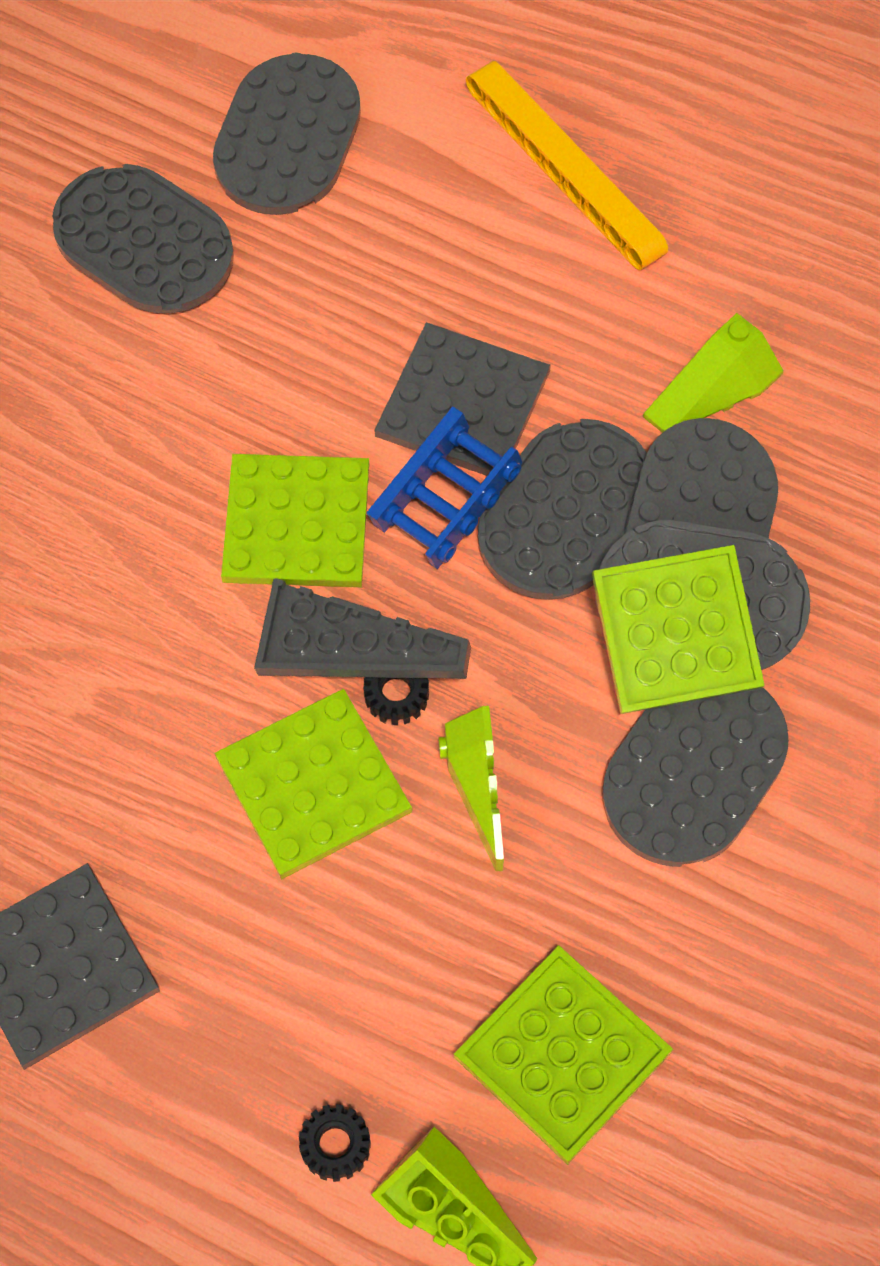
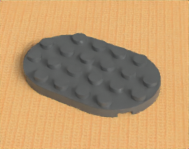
M297 52L269 59L251 70L244 77L235 93L214 145L213 163L215 175L225 189L226 195L235 203L248 210L270 215L298 212V207L312 201L316 204L331 191L340 175L360 121V96L354 80L342 67L331 60Z
M123 164V168L104 170V167L101 166L89 170L68 184L55 203L52 215L53 233L61 254L76 269L133 307L153 313L186 311L212 298L223 287L230 275L234 259L233 245L230 232L222 218L210 207L148 168Z
M697 418L673 425L657 437L643 460L624 534L634 527L647 522L676 520L748 531L769 538L778 498V479L770 456L751 434L726 421Z
M580 419L578 423L562 426L558 423L545 429L532 439L520 455L522 465L518 476L512 482H507L500 491L499 499L490 509H486L479 518V549L485 565L493 576L509 589L536 599L566 598L579 594L593 586L592 572L599 570L606 553L624 535L640 469L647 454L642 445L625 430L613 424L592 419Z
M676 520L651 521L634 527L619 538L606 553L599 569L734 545L761 670L773 666L796 647L805 632L809 619L810 593L802 569L799 570L793 559L787 554L788 551L777 542L757 533ZM595 593V599H596L597 610H598V613H599V616H600L599 607H598V602H597L596 593Z
M762 687L645 710L613 755L604 777L602 792L604 807L609 825L618 839L636 855L653 863L672 867H681L682 864L700 861L704 863L727 850L737 839L777 779L786 759L789 742L788 729L784 715L775 699Z

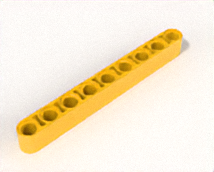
M493 60L466 77L467 88L477 102L634 268L642 270L668 253V244L661 232L499 63Z

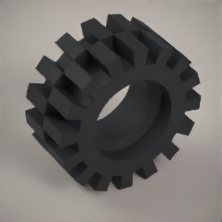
M365 677L364 696L367 708L370 707V712L374 717L379 715L380 721L385 724L387 719H391L392 725H398V720L403 719L404 724L410 723L411 716L417 719L421 716L420 710L425 711L427 707V700H429L428 678ZM401 679L408 683L411 690L405 699L392 701L384 696L382 692L384 685L390 680Z
M336 1104V1108H330V1105L323 1106V1110L320 1112L317 1110L313 1111L309 1120L305 1119L302 1124L303 1130L299 1132V1149L309 1171L314 1175L315 1173L318 1174L320 1179L327 1181V1178H331L333 1182H339L340 1178L347 1177L348 1180L354 1177V1172L357 1170L360 1172L364 1168L363 1164L365 1160L368 1161L370 1155L371 1140L364 1119L356 1115L355 1110L349 1108V1110L344 1109L343 1105ZM334 1128L345 1131L350 1137L348 1151L336 1158L326 1156L320 1149L322 1135Z

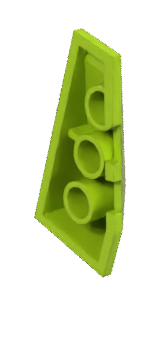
M736 313L712 335L644 412L643 418L663 433L680 422L705 418L720 410L725 412L733 408L734 404L746 398L753 399L760 396L783 375L784 370L763 333Z
M481 706L445 723V737H438L440 759L447 758L448 771L495 871H503L504 854L500 812L496 806V803H498L497 779L495 773L493 774L494 746L489 706Z
M435 1127L411 1148L371 1194L399 1223L410 1229L415 1225L435 1236L433 1242L444 1248L449 1244L467 1255L468 1261L476 1266H533L538 1259L463 1153Z

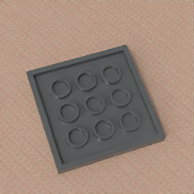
M426 322L375 428V437L417 451L453 406L464 414L470 427L468 434L501 456H504L510 447L516 449L549 376L551 365ZM461 445L455 446L446 456V460L450 463L488 476L494 468Z
M88 863L0 912V1027L24 1070L160 992Z

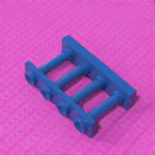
M453 406L366 512L373 525L385 533L390 526L397 525L427 546L429 549L425 555L430 564L436 569L443 562L447 563L454 556L458 543L464 536L470 535L475 530L479 517L486 509H490L499 499L500 491L507 482H512L518 476L522 465V459L515 448L510 447L504 456H501L468 434L470 427L464 414ZM455 446H463L494 467L482 483L446 460V456ZM439 471L472 494L460 510L425 487V482L433 473ZM418 498L451 521L439 537L403 513L404 508L412 499Z

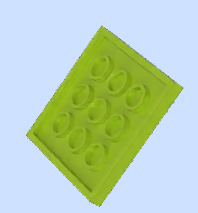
M232 454L221 572L222 583L272 585L273 579L277 578L285 581L286 585L362 588L369 458Z
M734 545L599 569L592 572L620 714L748 691L765 686Z
M344 689L215 752V757L281 880L412 813V806Z
M558 945L454 1053V1058L560 1159L569 1165L670 1056L673 1048Z

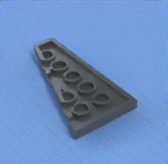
M275 578L272 583L254 669L258 676L466 679L471 645L468 639L434 628L423 629L411 625L409 620L399 617L395 620L381 615L380 611L334 596L330 598L314 594L312 589L302 586L298 589L286 585L283 580Z

